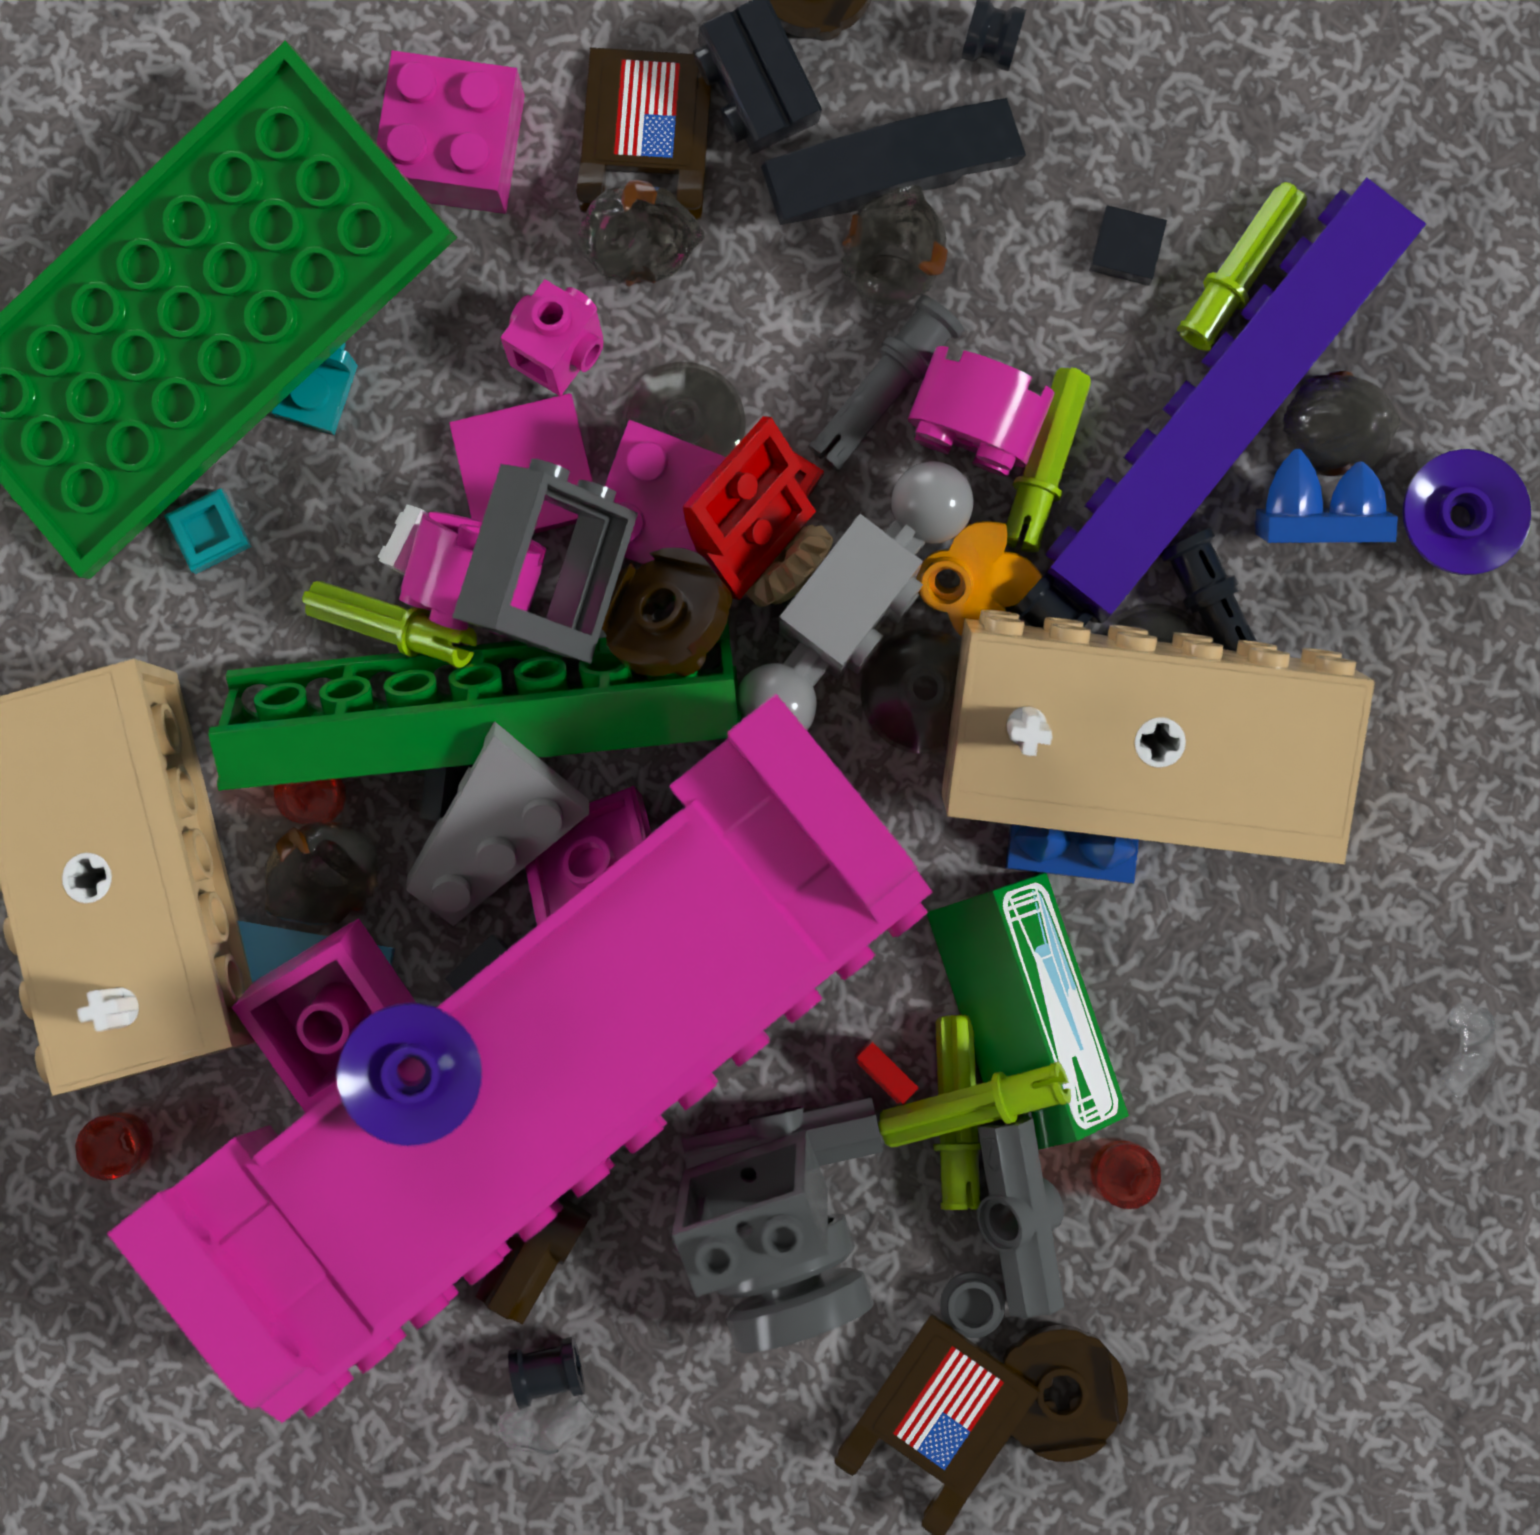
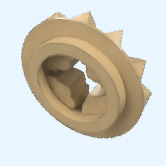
M812 524L803 526L746 592L747 596L758 607L781 604L794 597L829 554L833 544V537L822 525L814 526Z

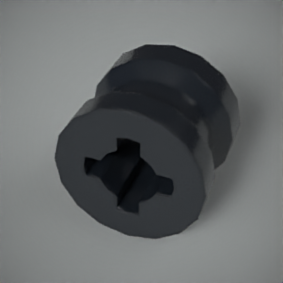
M977 0L961 59L974 62L982 57L993 60L997 69L1009 72L1026 9L1014 6L1005 11L995 8L991 0Z

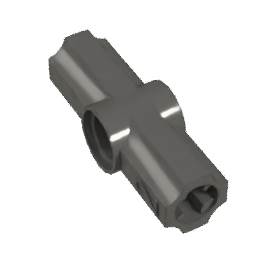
M871 1096L828 1104V1106L805 1110L803 1106L782 1109L750 1117L747 1119L748 1123L682 1138L687 1169L804 1130L807 1132L819 1166L883 1152ZM750 1167L741 1171L742 1176L747 1179H752L757 1175L756 1171Z
M1031 1112L1017 1115L1015 1123L1006 1124L1000 1119L977 1126L989 1196L981 1201L978 1207L977 1222L987 1243L999 1251L1010 1316L1021 1318L1051 1315L1064 1307L1052 1231L1061 1225L1064 1217V1206L1060 1194L1054 1185L1043 1178L1034 1122Z

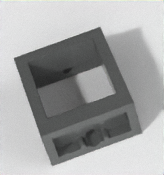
M534 458L531 459L529 468L501 464L452 618L549 653L591 663L638 513L613 502L616 491L586 480H578L577 486L567 482L570 471L559 465ZM543 500L579 515L546 619L510 605Z
M806 1130L682 1171L672 1237L696 1297L828 1254V1188ZM750 1167L756 1171L757 1175L752 1179H747L742 1176L741 1171ZM749 1224L752 1226V1229L743 1232L737 1230V1228Z

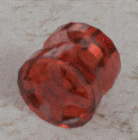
M341 778L311 781L303 789L299 788H302L308 782L274 786V801L280 813L290 821L310 827L324 826L334 821L343 811L346 802V787Z
M117 1112L99 1116L86 1123L79 1132L75 1144L76 1159L82 1170L93 1178L103 1181L119 1179L136 1172L145 1165L152 1152L153 1139L146 1122L135 1114ZM123 1133L125 1134L123 1139L129 1151L123 1148V1143L120 1139Z
M1113 1140L1103 1145L1094 1154L1090 1165V1179L1095 1190L1112 1205L1122 1209H1137L1148 1204L1156 1196L1161 1184V1169L1156 1158L1146 1148L1128 1140ZM1141 1173L1140 1175L1136 1176L1135 1181L1132 1183L1133 1189H1131L1130 1182L1134 1179L1135 1174Z

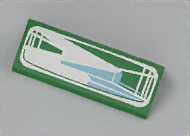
M1047 873L929 911L926 915L959 1014L968 1016L972 1024L975 1062L982 1083L992 1081L993 1074L997 1072H1003L1008 1077L1049 1066L1050 1063L1060 1062L1066 1072L1069 1083L1061 1084V1088H1069L1071 1090L1070 1103L1031 1111L1038 1150L1077 1142L1128 1117L1129 1114Z

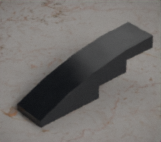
M1002 98L899 120L831 139L767 160L762 164L761 169L779 224L783 225L883 207L891 204L899 195L953 185L962 175L1017 165L1026 156L1008 99Z

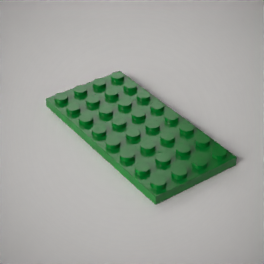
M284 41L0 312V484L79 578L91 579L458 238L287 41Z

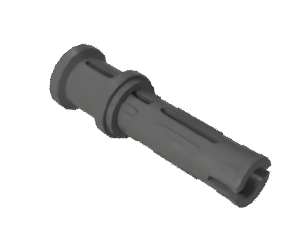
M922 294L915 302L916 312L895 337L887 336L881 343V360L816 439L808 445V448L817 457L822 459L834 443L839 441L826 456L828 460L826 464L835 471L839 472L842 469L844 462L910 381L918 383L920 379H924L936 347L944 346L950 338L958 339L964 332V328L959 320L944 306L929 296Z

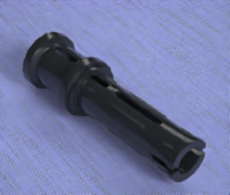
M1210 527L1163 550L1160 556L1163 562H1171L1187 594L1183 600L1186 609L1190 608L1192 613L1199 611L1214 643L1223 645L1225 650L1237 651L1239 640L1258 641L1234 596V593L1239 591L1236 586L1239 583L1235 575H1227L1211 543L1215 535Z

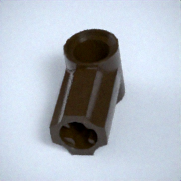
M560 1196L557 1200L563 1206V1209L539 1232L526 1242L517 1232L507 1240L506 1244L510 1247L511 1251L503 1257V1260L486 1274L475 1297L498 1315L523 1325L558 1263L564 1264L592 1214Z

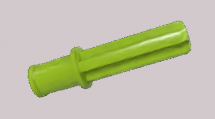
M1284 182L1274 188L1218 272L1208 273L1204 279L1205 290L1184 321H1181L1177 327V331L1180 332L1179 335L1183 340L1199 350H1211L1216 338L1235 310L1244 309L1249 302L1248 290L1307 205L1305 193L1289 182Z
M1060 367L1055 372L1050 387L1055 395L1023 474L1016 477L1013 481V488L1017 492L1006 523L1008 532L1006 545L1012 548L1016 547L1021 528L1026 524L1028 525V530L1021 551L1038 552L1052 504L1061 500L1062 490L1058 488L1091 386L1090 376L1077 368Z
M323 581L313 582L309 591H304L302 602L305 603V613L308 616L396 645L400 653L412 657L420 653L450 663L454 667L462 668L470 662L474 655V652L452 645V642H462L476 646L477 637L474 629L468 627L467 630H456L436 624L429 619L430 612L427 609L414 606L410 609L403 608Z
M966 1015L938 1017L935 1022L938 1095L975 1086L974 1031L969 1017ZM974 1126L940 1135V1143L933 1144V1150L940 1151L942 1193L940 1209H978L981 1202L979 1150H981V1144L978 1142V1127Z
M1060 1062L1050 1063L1049 1066L1008 1077L1003 1072H997L993 1074L992 1081L885 1109L880 1113L878 1128L885 1145L893 1148L1000 1119L1006 1124L1015 1123L1017 1115L1058 1104L1070 1103L1071 1090L1069 1088H1061V1084H1067L1069 1081Z

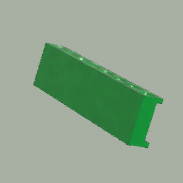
M728 619L720 638L716 642L722 651L721 661L711 668L699 669L694 674L688 676H678L674 672L665 676L633 675L632 671L625 667L608 648L606 638H598L591 663L579 661L581 682H572L567 679L566 666L564 661L561 660L563 656L535 647L528 648L527 644L518 641L458 646V648L474 652V655L466 666L458 668L450 674L451 695L438 691L436 677L433 674L439 667L451 664L420 653L412 657L399 652L227 670L226 680L229 691L218 726L210 727L208 732L218 773V791L473 765L484 747V739L494 721L538 758L728 738L727 732L742 721L741 712L737 709L736 703L738 679L736 666H733ZM517 658L523 660L514 669L516 688L503 686L501 671L497 666L506 659ZM383 671L396 673L384 683L386 701L373 696L370 679L375 674ZM328 678L331 681L324 684L319 690L321 707L312 704L307 698L306 686L314 679ZM252 685H266L268 687L260 690L254 696L256 713L252 712L241 701L243 692Z

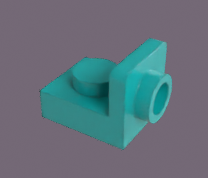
M344 343L282 400L272 410V414L277 418L335 435L358 367L349 352L344 350L346 344Z

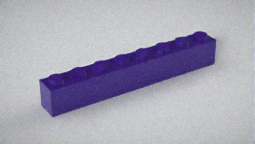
M1367 177L1352 196L1341 188L1317 218L1326 228L1314 243L1304 236L1297 242L1278 266L1288 275L1275 291L1264 284L1240 313L1249 323L1237 338L1234 339L1227 332L1220 337L1201 361L1211 370L1199 385L1195 387L1186 380L1162 409L1172 418L1160 433L1156 435L1147 428L1124 456V459L1132 467L1122 480L1117 484L1107 477L1084 506L1093 515L1079 533L1068 525L1046 552L1045 556L1054 562L1047 571V573L1055 578L1053 585L1083 609L1088 608L1095 614L1093 617L1102 624L1121 604L1425 227L1426 223Z

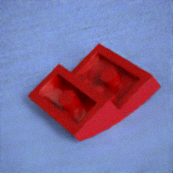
M763 416L682 506L686 526L697 553L705 558L732 594V599L740 600L816 512L794 478V475L801 469L802 464L772 417Z

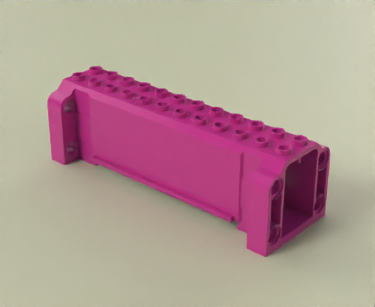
M777 693L727 732V740L669 786L677 799L685 807L682 811L675 814L437 1007L455 1017L468 1030L476 1043L482 1064L481 1088L476 1104L466 1120L452 1133L437 1141L418 1146H401L381 1141L365 1132L350 1117L342 1102L339 1088H337L280 1135L275 1132L271 1125L234 1137L179 1183L158 1192L108 1233L111 1240L224 1385L241 1403L251 1409L259 1407L281 1423H284L299 1409L303 1411L308 1419L338 1396L342 1389L354 1379L348 1370L354 1364L362 1374L369 1371L393 1351L396 1345L407 1336L401 1328L403 1324L409 1320L416 1330L424 1326L449 1305V1301L459 1294L453 1285L463 1276L472 1286L503 1260V1257L511 1251L505 1242L517 1232L524 1242L529 1240L557 1216V1213L563 1209V1206L557 1199L571 1188L578 1198L588 1192L606 1177L615 1166L609 1158L611 1154L622 1145H625L631 1154L638 1151L664 1129L663 1126L667 1124L660 1114L676 1101L679 1102L685 1111L717 1085L716 1083L719 1080L712 1072L729 1058L738 1067L743 1065L770 1042V1038L764 1032V1029L783 1014L791 1024L823 999L815 988L836 972L845 981L875 956L868 944L886 930L893 938L899 937L928 913L920 902L930 895L932 891L917 871V867ZM406 1058L399 1063L398 1071L403 1079L417 1081L424 1076L425 1067L416 1058Z

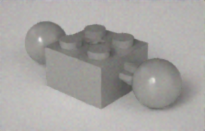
M937 461L922 462L905 471L896 482L892 492L891 507L895 520L885 532L862 514L858 515L779 617V635L795 647L783 664L769 663L761 665L750 671L740 682L736 691L737 709L741 712V720H744L777 693L803 727L808 730L815 718L817 709L816 694L813 687L825 671L838 680L848 668L857 675L861 672L880 646L879 642L882 640L883 635L877 630L883 622L889 619L897 625L919 596L918 592L923 584L916 578L923 561L915 555L925 543H942L954 538L965 528L970 520L973 510V493L967 479L960 471L949 464Z

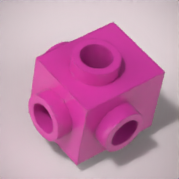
M546 279L543 280L532 296L526 295L517 303L511 314L509 326L500 337L509 365L560 397L579 371L586 372L595 364L601 354L604 339L597 307L592 300L573 287H567L564 291Z

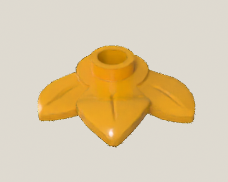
M982 521L966 526L954 538L949 549H940L929 554L923 560L916 579L923 584L918 592L922 600L935 610L947 612L955 631L961 636L964 618L979 620L981 610L1006 612L1005 607L1019 603L1043 577L1037 567L1027 558L1013 552L1004 551L1008 535L1007 526L1004 523ZM942 570H953L958 574L960 584L954 588H945L938 582L937 574Z

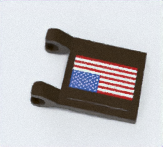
M590 47L581 161L576 190L580 212L600 214L604 211L606 170L679 175L677 186L679 218L683 220H700L702 218L712 85L708 86L705 83L693 54Z
M931 1313L859 1421L840 1446L834 1463L841 1470L853 1476L857 1474L879 1438L943 1483L926 1507L921 1526L932 1535H945L971 1493L1040 1394V1389Z

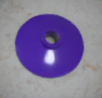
M1453 450L1433 458L1414 475L1408 485L1403 501V522L1411 544L1428 563L1451 574L1478 575L1502 566L1519 551L1530 529L1531 503L1522 479L1505 461L1480 450ZM1453 506L1464 507L1469 512L1470 522L1467 527H1459L1453 523L1450 516Z
M396 1004L371 1014L351 1033L343 1047L338 1063V1088L342 1102L350 1117L371 1136L381 1141L401 1146L428 1144L452 1133L471 1113L481 1088V1058L476 1043L468 1030L449 1013L426 1004ZM406 1058H416L423 1063L425 1074L417 1081H407L399 1074V1063Z

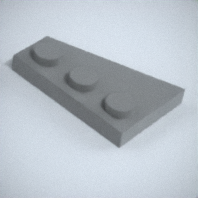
M494 721L484 739L482 751L472 768L468 767L458 785L457 795L445 816L439 818L409 871L406 891L454 926L589 815V799Z

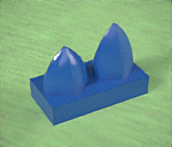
M1294 449L1275 474L1269 488L1266 508L1256 509L1255 534L1267 543L1396 542L1398 516L1386 511L1385 492L1380 480L1363 461L1355 463L1342 476L1332 494L1329 508H1323L1322 489L1317 473L1302 450Z
M1010 824L1005 869L1134 884L1139 840Z

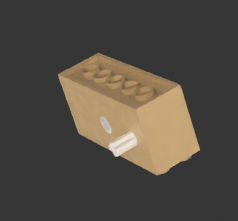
M981 610L979 620L964 618L941 792L948 817L1345 865L1375 680L1355 670L1356 661L1341 658L1342 654L1338 652L1314 648H1302L1301 659L1292 658L1290 653L1278 651L1276 645L1246 640L1238 641L1237 651L1225 650L1223 645L1212 643L1213 638L1189 633H1174L1172 643L1159 642L1157 637L1148 635V630L1122 625H1109L1108 635L1092 634L1090 629L1083 627L1084 622L1055 617H1045L1044 628L1026 626L1024 621L1019 620V614L998 610ZM1156 723L1161 725L1160 731L1155 730ZM1142 734H1148L1146 741L1141 739Z
M131 659L0 696V892L3 894L8 917L4 920L3 930L9 949L14 955H18L24 980L19 986L20 1001L25 1014L34 1021L39 1045L35 1050L36 1067L41 1079L46 1084H49L52 1096L100 1086L256 1043L232 1009L235 1002L252 984V979L238 924L239 917L177 672L137 659Z

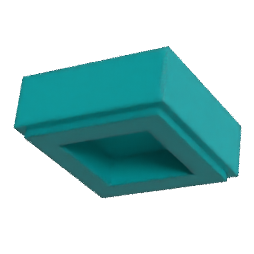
M222 488L164 515L190 571L194 574L202 572L252 547L226 492Z

